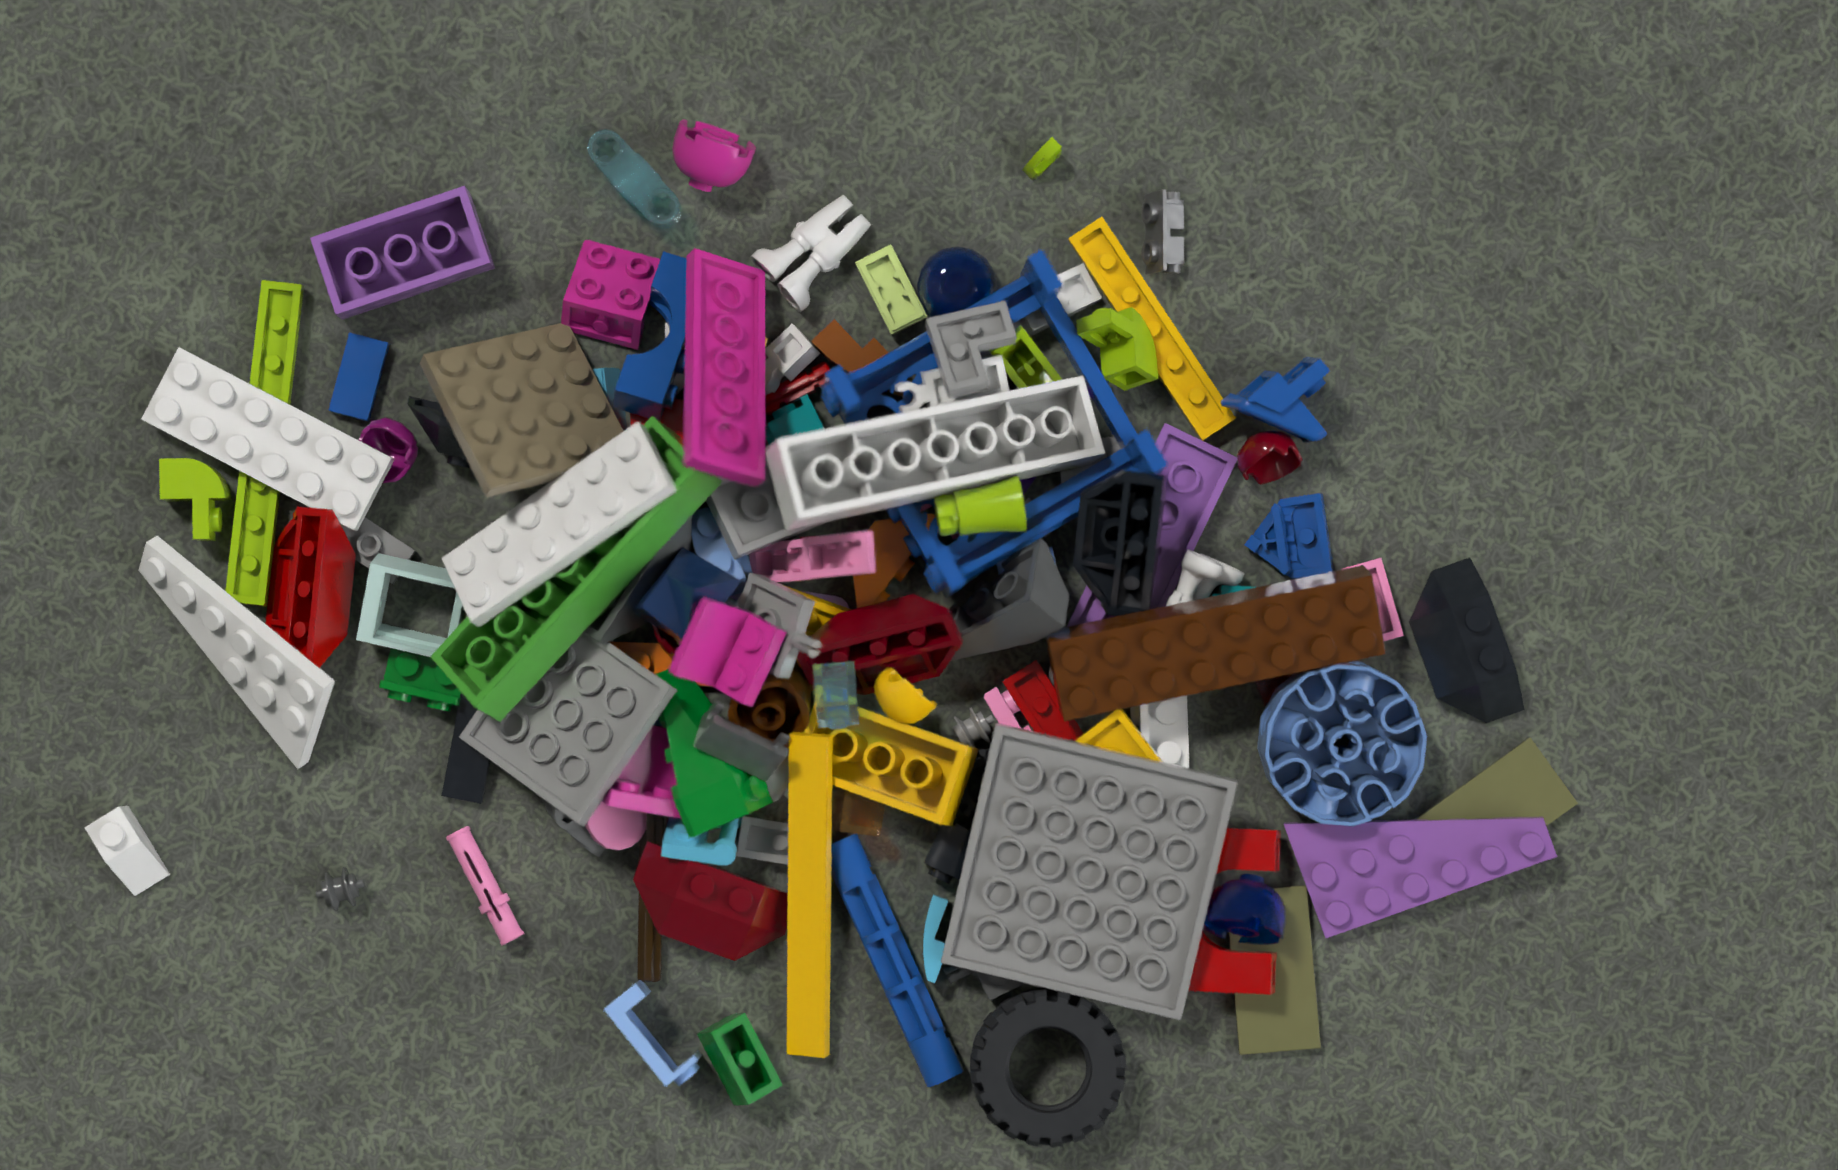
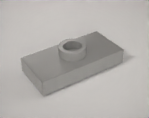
M366 517L358 531L341 524L356 553L355 560L367 568H370V563L378 553L411 560L416 552ZM391 574L390 583L394 585L399 576Z

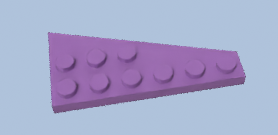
M1543 816L1499 817L1491 819L1457 818L1449 820H1372L1356 826L1298 822L1284 823L1325 938L1557 857Z

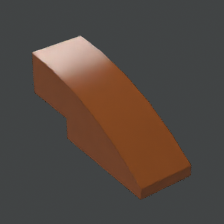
M835 319L811 340L813 346L836 367L840 365L845 373L859 370L888 353L875 338L861 348ZM912 377L907 379L909 382L914 380ZM890 390L884 392V394L900 400L904 396L903 391H894L892 395Z

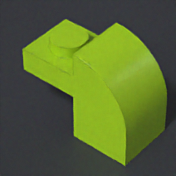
M1130 307L1119 312L1112 308H1100L1093 311L1091 315L1076 320L1077 335L1100 348L1101 370L1105 380L1125 391L1158 379L1157 357L1152 335L1144 319L1134 308Z
M159 459L160 499L167 502L192 501L193 539L197 541H216V532H221L222 511L220 507L215 508V501L231 500L230 489L224 477L212 466L195 459Z

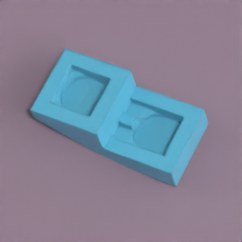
M933 894L928 908L923 938L927 981L933 983L936 982L942 966L941 959L945 946V941L935 938L948 903V899Z

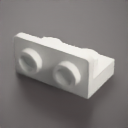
M1187 696L1130 707L1131 721L1135 726H1139V731L1163 762L1189 768Z

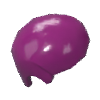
M388 417L371 421L362 430L358 439L395 459L383 483L400 480L411 469L417 458L418 447L414 434L403 423Z

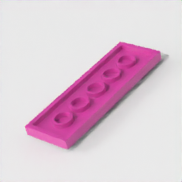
M694 248L687 255L684 466L758 487L765 480V271Z

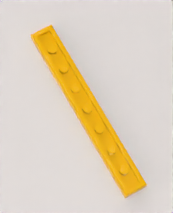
M793 732L789 734L787 1055L826 1058L830 1055L832 735Z

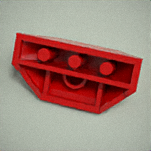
M297 507L292 514L293 519L285 526L274 545L265 624L320 668L348 634L356 553L333 510Z

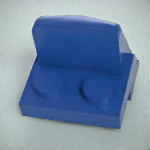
M1305 357L1283 376L1279 372L1263 371L1236 395L1229 393L1221 400L1220 404L1222 407L1232 408L1296 436L1303 443L1319 441L1327 435V432L1299 397L1305 395L1308 398L1323 387L1326 383L1323 377L1330 370L1320 358Z

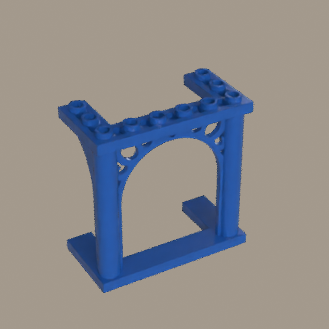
M1043 250L1027 258L1020 273V278L966 309L1005 301L1013 324L1040 309L1078 376H1084L1090 397L1121 449L1025 504L1026 532L975 533L973 536L976 539L969 543L967 542L969 535H959L954 544L944 546L938 540L936 517L932 520L928 530L926 527L927 513L925 511L921 513V507L925 504H930L935 509L934 499L885 509L894 524L901 520L908 532V535L903 537L906 546L915 559L919 556L923 558L927 565V569L923 574L935 594L942 591L945 598L960 591L969 579L1078 517L1081 491L1123 470L1159 475L1168 466L1148 429L1140 434L1136 433L1083 340L1077 335L1076 328L1057 298L1063 284ZM927 331L859 370L844 373L839 365L825 373L821 399L832 417L839 415L843 423L848 425L867 421V412L873 406L888 407L895 415L903 413L899 411V406L908 405L911 402L913 394L910 390L903 391V399L899 402L881 394L890 390L892 395L896 384L907 381L908 378L914 375L916 377L912 383L920 385L922 383L920 372L938 368Z

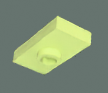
M891 244L855 262L891 336L927 318V314Z

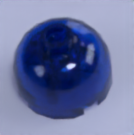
M960 246L944 248L930 256L921 268L917 282L919 301L929 317L962 311L996 292L998 288L995 271L988 260L975 250Z
M1241 874L1240 879L1230 880L1221 884L1211 894L1203 927L1207 932L1226 939L1227 932H1230L1234 935L1242 936L1238 941L1239 943L1273 945L1279 943V938L1282 940L1284 938L1286 907L1282 897L1275 889L1264 884L1263 877L1254 874Z

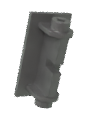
M1166 189L1145 194V201L1141 209L1142 220L1145 223V242L1143 243L1141 253L1142 260L1145 263V274H1154L1162 271L1165 274H1180V266H1184V237L1170 236V229H1184V200H1180V192H1166Z

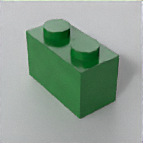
M746 1013L730 1014L697 1033L734 1106L749 1105L783 1085Z

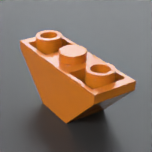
M927 514L926 527L928 530L932 520L936 517L933 514ZM891 519L874 521L867 530L873 531L876 573L853 575L857 608L887 601L890 594L884 590L894 578L901 582L914 566L915 562L909 559L912 554L903 540V537L907 536L908 532L901 520L895 524Z

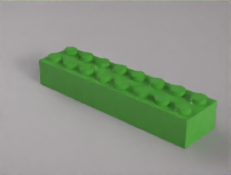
M654 416L644 426L647 428L677 491L480 627L471 623L467 616L430 656L476 709L499 722L502 721L723 482L716 475L684 466V441Z

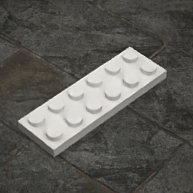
M179 347L141 418L147 423L310 508L333 510L341 524L355 531H358L395 460Z
M636 422L442 557V561L470 622L480 627L676 492L677 489L647 428L640 422Z

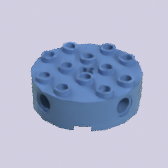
M1349 661L1293 673L1274 690L1260 717L1257 749L1266 778L1294 810L1321 824L1356 826L1382 816L1389 809H1394L1409 796L1424 768L1427 735L1416 704L1396 680L1361 661ZM1344 734L1349 739V743L1347 746L1340 745L1338 749L1334 742L1336 738H1342Z

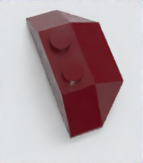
M910 594L836 614L809 636L814 640L820 641L821 648H815L820 651L819 654L815 657H810L799 650L797 659L809 684L817 686L824 684L836 690L867 695L875 693L874 685L876 678L887 667L895 669L903 679L910 683L940 676L956 651L962 646L963 639L947 607L915 594Z
M646 841L633 876V881L658 934L733 961L785 935L788 919V892L709 863L662 857V846Z

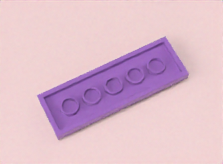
M1164 423L1155 442L1168 466L1159 474L1165 476L1166 495L1159 556L1150 609L1166 606L1168 597L1171 596L1178 584L1182 571L1181 562L1187 549L1194 551L1237 461V457L1167 423ZM1086 585L1067 627L1116 616L1107 615L1101 606V601Z

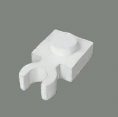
M793 323L765 349V354L769 357L765 361V395L771 392L774 393L777 390L780 379L784 375L792 381L820 354Z

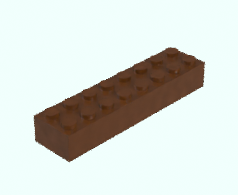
M1364 565L1063 627L1057 633L1049 634L1045 637L1058 706L1064 721L1386 654L1373 577Z

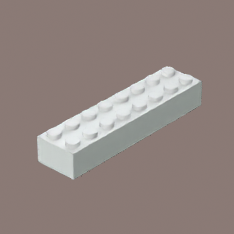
M1078 376L780 438L765 450L785 529L790 530L934 499V497L939 495L953 494V491L996 483L1018 475L1019 480L1087 466L1104 455L1105 451L1084 376Z

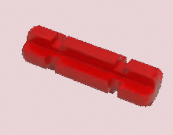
M822 362L812 367V372L807 374L804 371L798 374L792 381L788 379L779 384L778 389L774 393L771 392L765 395V414L771 416L773 412L781 408L780 406L796 403L801 400V397L816 393L815 388L819 386L822 389L825 373L831 370L826 362Z

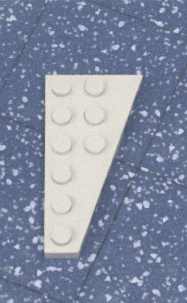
M159 536L147 541L139 572L294 766L299 769L307 764L335 681Z

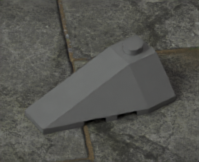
M1039 539L1008 557L1001 563L1004 569L1001 574L990 583L983 579L975 585V593L962 607L958 604H953L948 608L963 639L962 646L956 651L952 660L1034 643L1049 634L1057 633L1064 627L1067 618L1069 594L1046 542Z

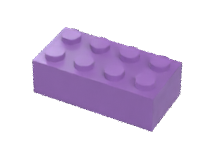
M465 186L310 237L335 315L342 320L495 269L471 194Z

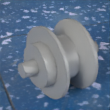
M969 708L970 717L962 721L956 716L954 717L957 725L952 728L956 735L950 737V739L975 747V742L980 739L989 744L991 743L987 735L992 733L989 725L995 722L992 715L984 718L981 711L975 714L973 709Z

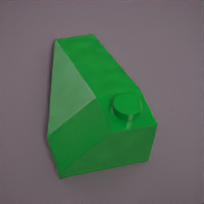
M669 669L655 674L677 689L658 718L659 723L667 729L670 748L664 750L667 763L673 764L677 785L671 787L673 801L689 839L773 803L766 781L693 747L701 718L712 706V703L696 682L677 677L670 673Z

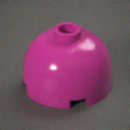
M683 119L679 122L672 151L674 161L679 170L690 177L688 184L696 189L711 192L713 186L727 187L735 184L744 176L752 162L756 147L752 142L748 141L745 148L735 143L738 141L739 135L708 123L696 121L694 128L687 127V120Z

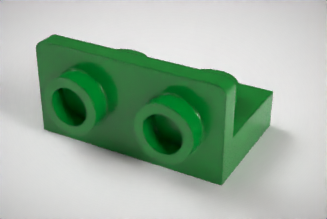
M393 648L390 649L384 679L380 680L379 688L388 690L387 698L411 703L412 695L427 698L426 707L448 712L451 711L452 704L460 705L461 691L431 657Z

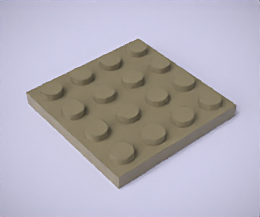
M562 323L423 354L420 361L430 386L486 498L551 482L624 432L571 327Z

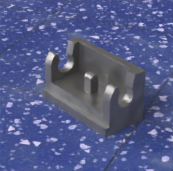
M716 701L707 713L705 712L702 716L693 747L767 781L786 758L788 749L783 746L788 742L790 736L781 733L774 742L767 740L719 716L718 714L724 708V704Z

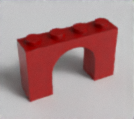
M1226 828L1215 875L1226 870L1279 871L1281 830ZM1202 929L1188 991L1272 995L1275 993L1277 952L1230 950L1214 943Z

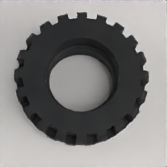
M1045 988L1040 990L1030 989L1021 992V994L1015 997H1009L1001 1002L1000 1006L993 1012L989 1013L973 1041L970 1055V1074L979 1106H981L986 1117L994 1126H998L1004 1131V1134L1014 1140L1017 1138L1025 1141L1027 1145L1060 1147L1063 1146V1143L1071 1141L1076 1143L1085 1139V1135L1094 1129L1097 1131L1105 1124V1119L1111 1112L1114 1113L1126 1082V1057L1118 1032L1100 1008L1078 995ZM1044 1028L1057 1029L1069 1034L1081 1046L1086 1059V1074L1081 1087L1070 1099L1056 1105H1039L1027 1100L1016 1090L1009 1074V1061L1016 1044L1030 1032Z

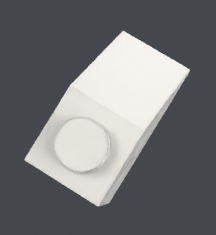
M119 806L85 827L106 864L134 896L170 875L129 806Z

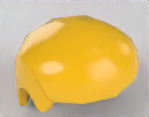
M887 667L876 678L874 685L876 698L882 711L893 720L902 724H913L923 719L937 706L935 701H929L923 696L924 692L921 689H916L891 667Z

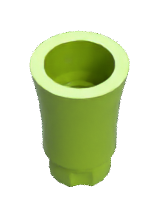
M1018 475L996 483L953 491V495L945 494L934 497L936 521L940 536L957 533L962 536L1002 531L1026 532L1025 506Z

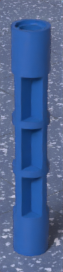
M857 833L831 844V875L927 1087H931L962 1073L964 1069L950 1038H946L944 1033L946 1029L876 874L871 872L870 867L872 865Z

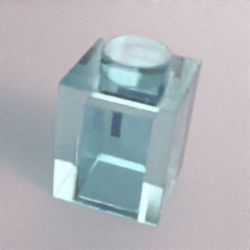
M854 661L813 665L818 728L844 729L849 725H860Z

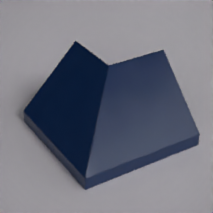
M682 547L636 605L633 612L682 642L692 621L693 614L701 600L708 598L725 603L741 582L731 574Z

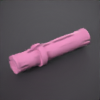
M466 826L447 836L446 840L449 841L481 903V906L478 907L481 914L487 915L500 940L501 946L525 933L521 930L507 903L510 901L508 894L502 893L470 831V827Z

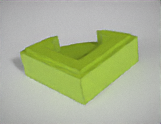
M1051 137L1029 160L1023 171L1031 180H1036L1061 156L1062 146Z

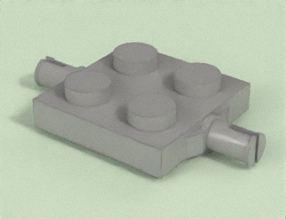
M749 573L744 591L738 600L729 597L724 603L755 613L787 632L769 673L777 677L789 679L799 650L810 657H815L819 654L820 651L815 648H821L820 641L805 635L815 604L814 600L761 574Z

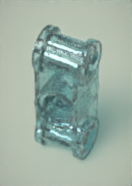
M604 129L594 133L588 142V154L596 167L608 178L610 184L631 206H635L655 227L666 229L677 224L682 213L681 204L675 193L661 180L662 178L638 152L635 153L614 131ZM604 142L610 146L616 143L613 146L616 154L612 158L607 155L599 158L601 155L600 144ZM658 200L663 204L671 201L669 204L671 213L667 217L662 213L654 216L657 211L654 204Z

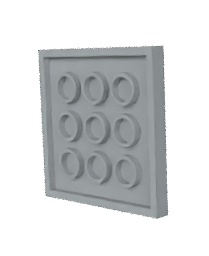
M583 632L501 722L477 710L459 738L576 823L585 826L677 689L610 642L603 644Z

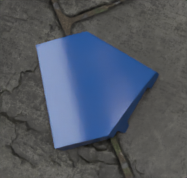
M1323 493L1280 499L1277 504L1274 503L1271 511L1244 545L1292 579L1333 572L1334 567Z

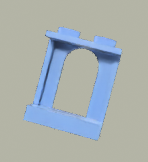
M639 980L603 1010L665 1086L673 1080L680 1086L698 1071L700 1067L696 1062L702 1054L698 1050L681 1065H676L631 1009L651 992L647 985Z

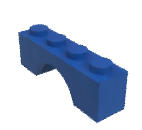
M664 251L662 253L651 285L649 304L664 317L670 332L666 339L656 348L645 353L626 356L615 387L613 408L649 419L654 416L659 421L665 408H673L679 387L673 385L676 374L684 375L687 258Z

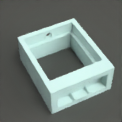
M378 553L370 563L356 640L430 657L447 638L383 624L382 619L391 574L455 588L447 569ZM457 591L448 637L462 623L466 615Z

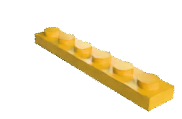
M1098 218L1068 238L1069 243L1112 308L1119 312L1132 307L1144 319L1155 345L1158 377L1199 439L1205 440L1234 421L1236 417L1230 408L1222 407L1220 404L1223 397L1104 218Z

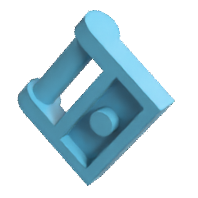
M743 816L716 827L721 828L719 839L714 843L707 842L709 831L689 839L682 820L669 817L662 843L661 856L717 865H729L736 857L737 846L734 842L737 829L742 824Z

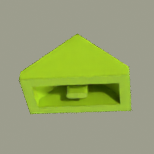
M1021 325L1015 329L1017 336L1015 344L989 350L992 355H1002L1005 372L1018 389L1063 380Z

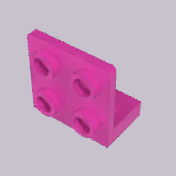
M585 240L563 299L561 323L570 326L573 333L638 350L643 334L645 313L650 301L651 285L660 259Z
M703 598L693 614L692 621L680 647L675 653L669 672L677 677L715 687L738 702L752 707L787 632L755 613Z
M657 725L652 726L612 787L609 788L602 802L612 807L681 819L673 801L671 790L672 786L677 785L674 767L672 763L666 762L664 751L670 748L666 728Z

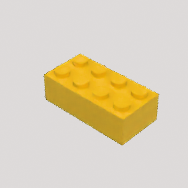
M817 694L810 714V721L804 733L832 735V785L941 825H953L979 751L978 748L911 724H902L888 716L849 702V717H845L844 706L832 707V718H828L827 695ZM831 696V704L844 703V700Z

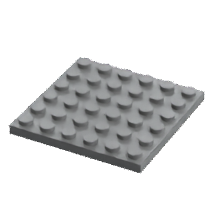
M996 723L941 963L1181 1020L1238 780Z

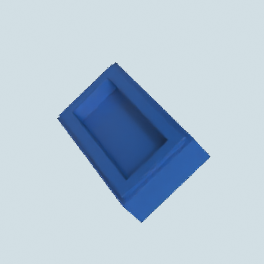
M349 333L329 406L330 412L370 421L390 346L388 342Z

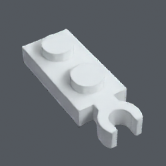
M996 354L981 358L989 381L988 389L948 398L939 368L920 372L923 384L917 385L908 381L899 382L894 386L895 391L910 390L913 394L911 403L899 406V411L905 413L919 410L922 404L926 402L929 408L1009 391L1002 355Z

